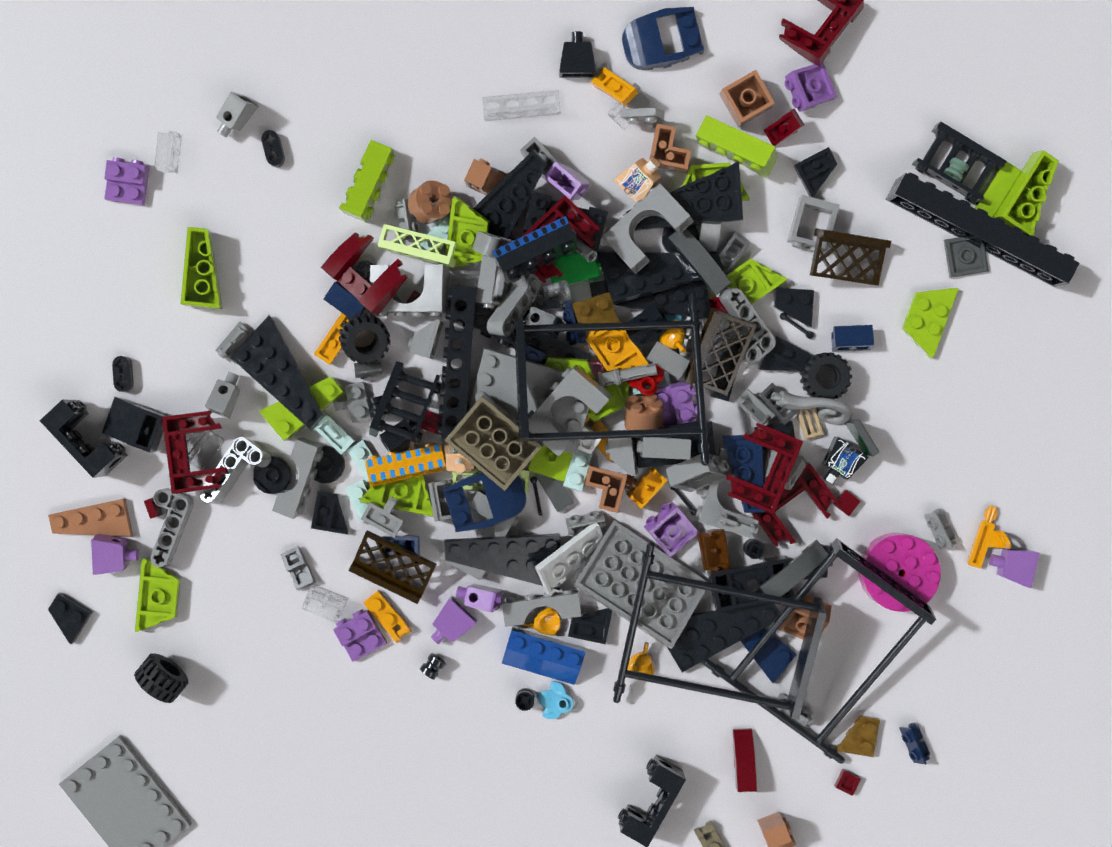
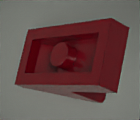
M792 109L764 129V132L771 144L776 146L797 133L805 124L797 111Z

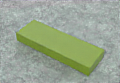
M1006 162L1004 167L995 174L982 195L985 197L984 200L977 203L975 209H983L988 212V216L993 218L1022 170Z

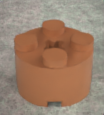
M438 181L424 182L415 188L408 197V209L411 215L413 214L417 218L416 220L423 224L434 223L449 214L451 210L452 196L450 189L447 185Z
M655 394L650 396H628L625 402L624 418L626 430L658 429L660 427L662 429L663 402L657 399Z

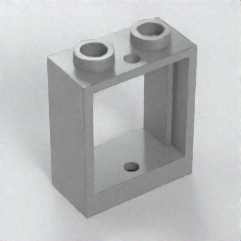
M801 195L798 199L787 242L792 243V247L802 249L804 246L810 248L811 252H814L816 241L796 236L804 207L830 214L826 230L833 231L840 205ZM827 242L822 243V252L828 250L829 245Z
M482 256L476 302L483 304V308L494 309L495 311L513 284L511 282L505 283L500 274L497 301L493 300L499 268L494 258Z
M643 437L641 441H637V452L640 453L641 457L690 460L691 440Z
M708 453L709 464L703 466L699 454L690 458V460H685L666 468L670 487L693 492L725 479L727 474H729L728 463L725 458Z

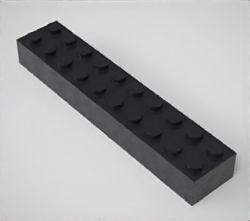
M905 173L895 180L886 198L888 202L956 237L969 236V240H965L966 242L978 248H981L980 245L984 244L985 252L1053 287L1069 284L1080 264L1074 260L1075 257L1072 255L1062 254L1052 245H1044L1040 242L1039 238L1032 235L1027 236L1022 233L1023 230L1020 228L1010 227L1005 224L1004 220L988 216L987 211L971 207L968 201L958 200L953 197L952 193L936 189V185L919 180V177L913 173Z

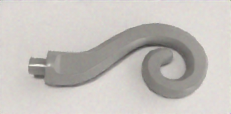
M784 391L779 393L773 392L771 395V399L776 401V405L786 409L801 410L822 407L818 411V417L821 421L829 424H842L849 421L852 417L851 408L847 404L835 399L802 397Z

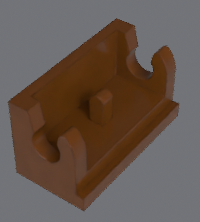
M710 529L697 533L704 571H718L719 568H730L731 563L725 530Z

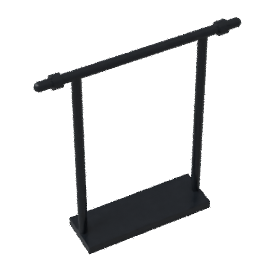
M692 291L689 293L690 304H688V313H690L691 320L524 325V320H516L514 334L519 446L527 445L528 441L699 436L698 453L701 456V464L703 466L708 465L710 444L707 442L698 318L700 305L697 303L696 292ZM691 328L698 428L529 433L524 333Z
M836 538L832 543L833 550L793 599L802 601L838 557L919 617L817 737L777 710V708L758 705L822 750L829 759L833 758L838 763L843 764L845 758L837 753V749L831 745H826L823 741L925 622L932 625L936 617L927 603ZM786 606L731 675L724 671L721 665H716L709 659L704 660V666L710 669L711 673L717 678L721 677L741 693L759 696L737 679L795 608Z
M648 542L646 552L643 553L641 560L643 565L618 679L614 683V703H619L622 694L625 692V678H631L789 710L791 719L799 720L827 615L822 598L814 597L813 603L649 571L655 557L653 554L655 544L654 542ZM647 579L809 610L810 614L787 702L627 670Z

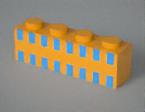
M436 443L426 444L424 448L419 449L415 447L414 450L408 448L406 452L398 453V451L389 452L387 456L383 457L374 455L369 457L368 460H364L370 487L446 470L441 444L436 445Z

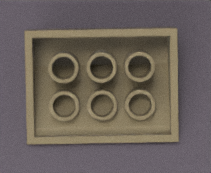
M485 393L445 439V442L504 491L543 446L541 441H528L527 445L519 446L518 421Z

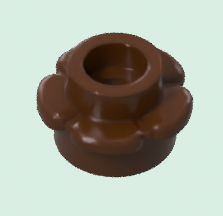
M626 474L627 479L624 489L630 492L631 489L635 490L637 478Z

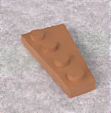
M125 498L48 515L53 534L133 536Z

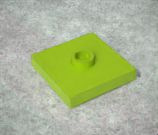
M543 445L531 459L528 471L564 482L573 454L563 451L558 456L546 445Z

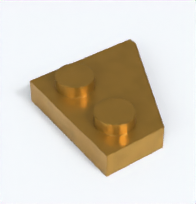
M609 292L572 303L578 323L618 322Z
M859 715L853 727L849 728L846 732L845 738L836 746L837 751L874 757L880 719Z

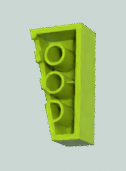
M707 115L695 135L700 146L706 149L711 148L717 154L726 156L734 162L739 161V164L765 178L770 174L778 158L775 146Z
M370 140L361 159L362 169L358 168L353 179L355 184L348 187L346 203L341 202L339 207L344 214L363 222L371 219L374 213V208H372L374 202L378 201L381 195L380 187L382 183L385 184L388 178L389 165L392 166L395 161L396 155H394V150L391 147Z
M1044 150L1033 152L993 218H1000L1006 222V225L1020 228L1023 230L1022 233L1027 236H1034V228L1036 222L1039 221L1040 210L1046 200V192L1048 186L1051 185L1059 160Z
M187 227L180 304L223 310L211 232L205 228Z
M329 377L309 387L322 412L346 393L335 377ZM280 402L259 411L283 441H288L305 427Z

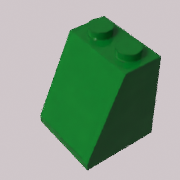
M576 253L568 257L562 256L558 258L553 265L564 276L559 279L557 276L551 277L553 290L556 291L598 280L599 274L602 272L600 262L595 260L588 262L580 254Z

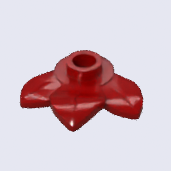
M656 365L658 375L629 380L627 382L632 388L639 389L641 394L650 396L657 391L658 383L663 380L664 370ZM646 385L652 386L650 389H645Z

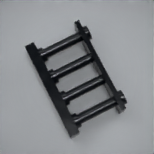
M940 121L931 131L935 134L936 138L923 160L917 158L913 161L912 165L916 167L915 169L918 172L930 175L965 196L964 199L972 204L982 202L985 197L980 195L979 192L992 171H998L1003 168L1007 161ZM946 140L952 144V149L938 170L929 163L941 143ZM959 151H964L969 157L966 161L969 168L963 173V178L959 182L945 174L944 170L950 166V160L955 158ZM979 160L985 164V168L974 187L970 189L962 183L975 161Z
M396 361L369 427V435L377 437L379 431L382 432L384 430L410 439V449L414 450L415 445L421 442L423 433H420L435 394H439L442 383H439L440 375H436L434 382H430L406 374V371H403L404 363ZM399 381H406L429 389L430 393L428 398L425 399L401 391L397 385ZM398 397L424 406L421 416L393 407V404H390L392 398L396 399ZM393 414L416 422V429L414 432L387 424L384 420L385 415Z

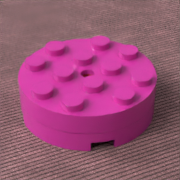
M905 533L884 534L874 539L864 554L861 555L925 603L931 600L939 587L941 568L938 557L926 542ZM858 572L863 590L873 601L892 611H911Z

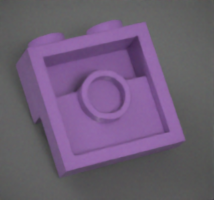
M824 63L820 67L815 64L803 67L785 76V87L791 91L793 96L792 105L799 112L837 98Z
M113 157L112 161L107 160L104 177L107 183L104 199L145 206L150 168L143 165L144 162L139 160H132L131 163H126L125 159Z
M683 381L658 387L654 394L664 404L663 426L674 423L680 425L696 421V415L698 414L697 404H693L692 397H696L693 386Z
M673 502L662 505L660 508L661 512L656 516H650L644 526L670 557L699 533Z
M361 609L352 614V619L348 621L346 618L335 623L337 627L333 629L352 662L387 643L369 610L363 611Z

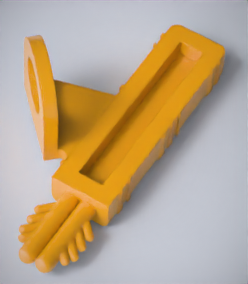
M990 505L989 508L985 509V521L981 520L979 523L980 525L978 526V531L967 559V564L970 566L982 567L988 547L1011 548L1007 535L1002 530L994 531L996 524H993L992 521L996 520L995 517L998 514L996 506Z

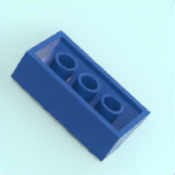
M512 626L501 664L575 685L586 650L584 647Z

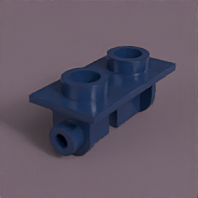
M573 305L563 308L564 322L566 324H578ZM586 331L566 332L569 344L586 343Z
M910 723L908 725L909 728L900 727L902 740L908 748L909 756L913 763L926 765V761L930 759L931 754L925 741L918 742L923 738L919 726L916 723Z

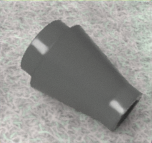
M363 362V365L354 363L355 378L364 379L382 374L381 362H371V365H366L365 362Z

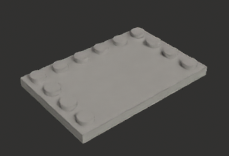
M484 348L468 412L485 393L518 421L515 356ZM526 359L528 413L531 410L535 412L538 409L537 403L543 396L548 397L551 394L549 389L556 381L560 383L564 379L561 375L565 371ZM564 396L554 402L552 413L555 421L567 432H582L589 407L576 397ZM572 440L564 451L576 454L580 440Z
M615 520L612 521L574 583V586L630 622L643 565L641 560L643 553L646 552L648 542ZM656 547L654 548L653 554L655 557L649 571L707 582ZM648 578L637 627L672 649L706 590Z
M121 735L59 783L60 787L109 847H164L192 824Z

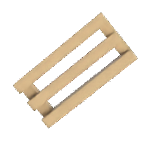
M811 408L818 431L816 433L808 409H803L810 430L809 435L801 410H798L797 417L804 440L824 434L816 408Z

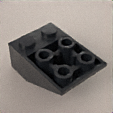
M114 397L102 433L146 452H157L164 432L162 417L168 415Z

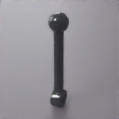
M786 313L780 314L781 320H786L805 334L806 338H813L814 334L812 331L802 328L788 318Z
M533 476L530 478V482L533 484L538 515L542 516L536 484L537 478Z
M670 487L691 510V515L695 516L697 509L691 506L677 488Z

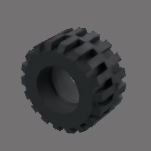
M356 313L354 318L348 317V322H343V329L339 331L341 335L339 342L346 356L353 362L357 361L360 365H363V362L366 365H371L370 361L377 363L379 362L377 360L379 357L383 359L385 357L383 353L384 351L388 352L389 348L387 345L391 343L389 339L390 334L383 322L376 318L375 315H368L367 313H362V315ZM363 330L374 331L375 337L369 346H355L354 340L359 332Z
M832 352L816 354L807 360L803 371H800V375H802L800 383H803L802 388L808 392L807 395L810 397L837 399L842 397V394H845L848 391L847 388L851 386V367L847 366L848 362L846 359L843 360L839 354L835 355ZM823 365L830 366L836 375L835 382L830 388L821 387L816 380L817 370Z
M151 653L134 674L137 683L147 694L165 703L174 702L189 683L186 674L175 662L156 653Z

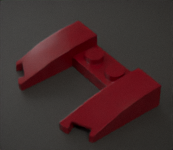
M817 0L832 10V12L815 35L783 18L781 26L785 27L784 35L779 34V39L795 52L820 67L841 33L850 22H854L863 10L864 0Z
M564 195L523 236L566 216L574 234L592 249L595 244L592 241L594 232H599L600 228ZM545 264L539 267L537 272L533 273L543 283H546L545 279L557 276L559 279L564 276L553 264L549 266Z
M354 233L329 256L320 268L345 287L371 313L379 316L408 276L400 274L398 267L402 266L403 263L397 259L373 284L369 283L352 267L373 241L374 237L367 235L366 238L358 237V233Z
M211 410L162 417L172 494L221 488L222 486L219 484L222 473L227 472V467L190 472L186 434L222 429L221 424H216L210 415L213 413Z
M757 423L755 425L758 428L750 435L745 433L742 438L777 452L764 486L761 488L727 474L726 480H731V492L727 493V495L774 514L804 441Z
M806 461V467L790 490H783L775 512L805 491L824 517L828 519L831 514L826 511L832 501L835 503L838 501L813 466ZM766 511L750 513L755 520L759 521V526L776 547H778V541L789 540L790 544L796 542L775 512L774 514Z

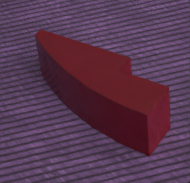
M752 728L733 729L737 792H757Z

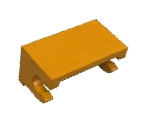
M651 467L636 483L635 490L631 489L627 496L642 509L667 482V479Z

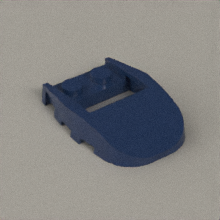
M694 7L664 8L631 21L622 34L625 57L628 63L638 70H653V68L659 67L668 68L676 63L689 60L690 56L699 53L701 55L704 53ZM674 15L683 51L665 55L656 19Z
M481 471L443 488L455 532L499 525L519 515L526 505V493L519 475L505 491ZM482 481L493 518L474 524L463 486Z

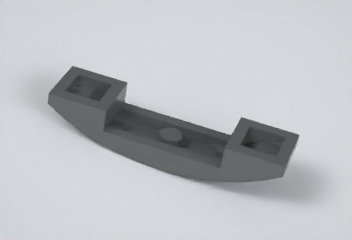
M687 229L680 235L675 232L668 237L677 250L685 256L703 278L715 296L731 284L714 259Z
M817 539L814 540L780 572L760 586L764 594L781 597L809 575L829 554Z

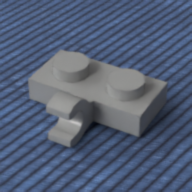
M656 107L621 110V118L627 120L629 124H639V121H644L646 128H656V125L653 123H656L657 120H664V111Z
M364 382L345 385L348 401L334 403L335 411L349 408L352 423L372 419L370 418V408L366 401L367 394Z
M392 496L388 499L384 508L372 501L369 502L361 517V520L394 538L405 521L392 513L398 502V499Z

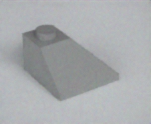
M436 319L416 332L414 337L409 339L407 348H410L409 352L433 359L444 323Z
M635 438L608 439V443H605L606 455H610V459L628 474L636 476L638 474Z

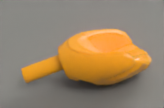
M684 328L668 329L659 336V342L666 347L672 349L679 348L682 353L686 352L682 345L685 338Z
M548 607L538 613L534 623H524L523 627H534L539 633L556 635L560 630V615L555 609Z
M648 642L644 643L643 652H638L630 658L627 670L654 674L653 659L647 653Z

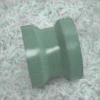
M952 158L950 166L944 170V173L960 182L963 178V173L968 170L969 166L960 159Z

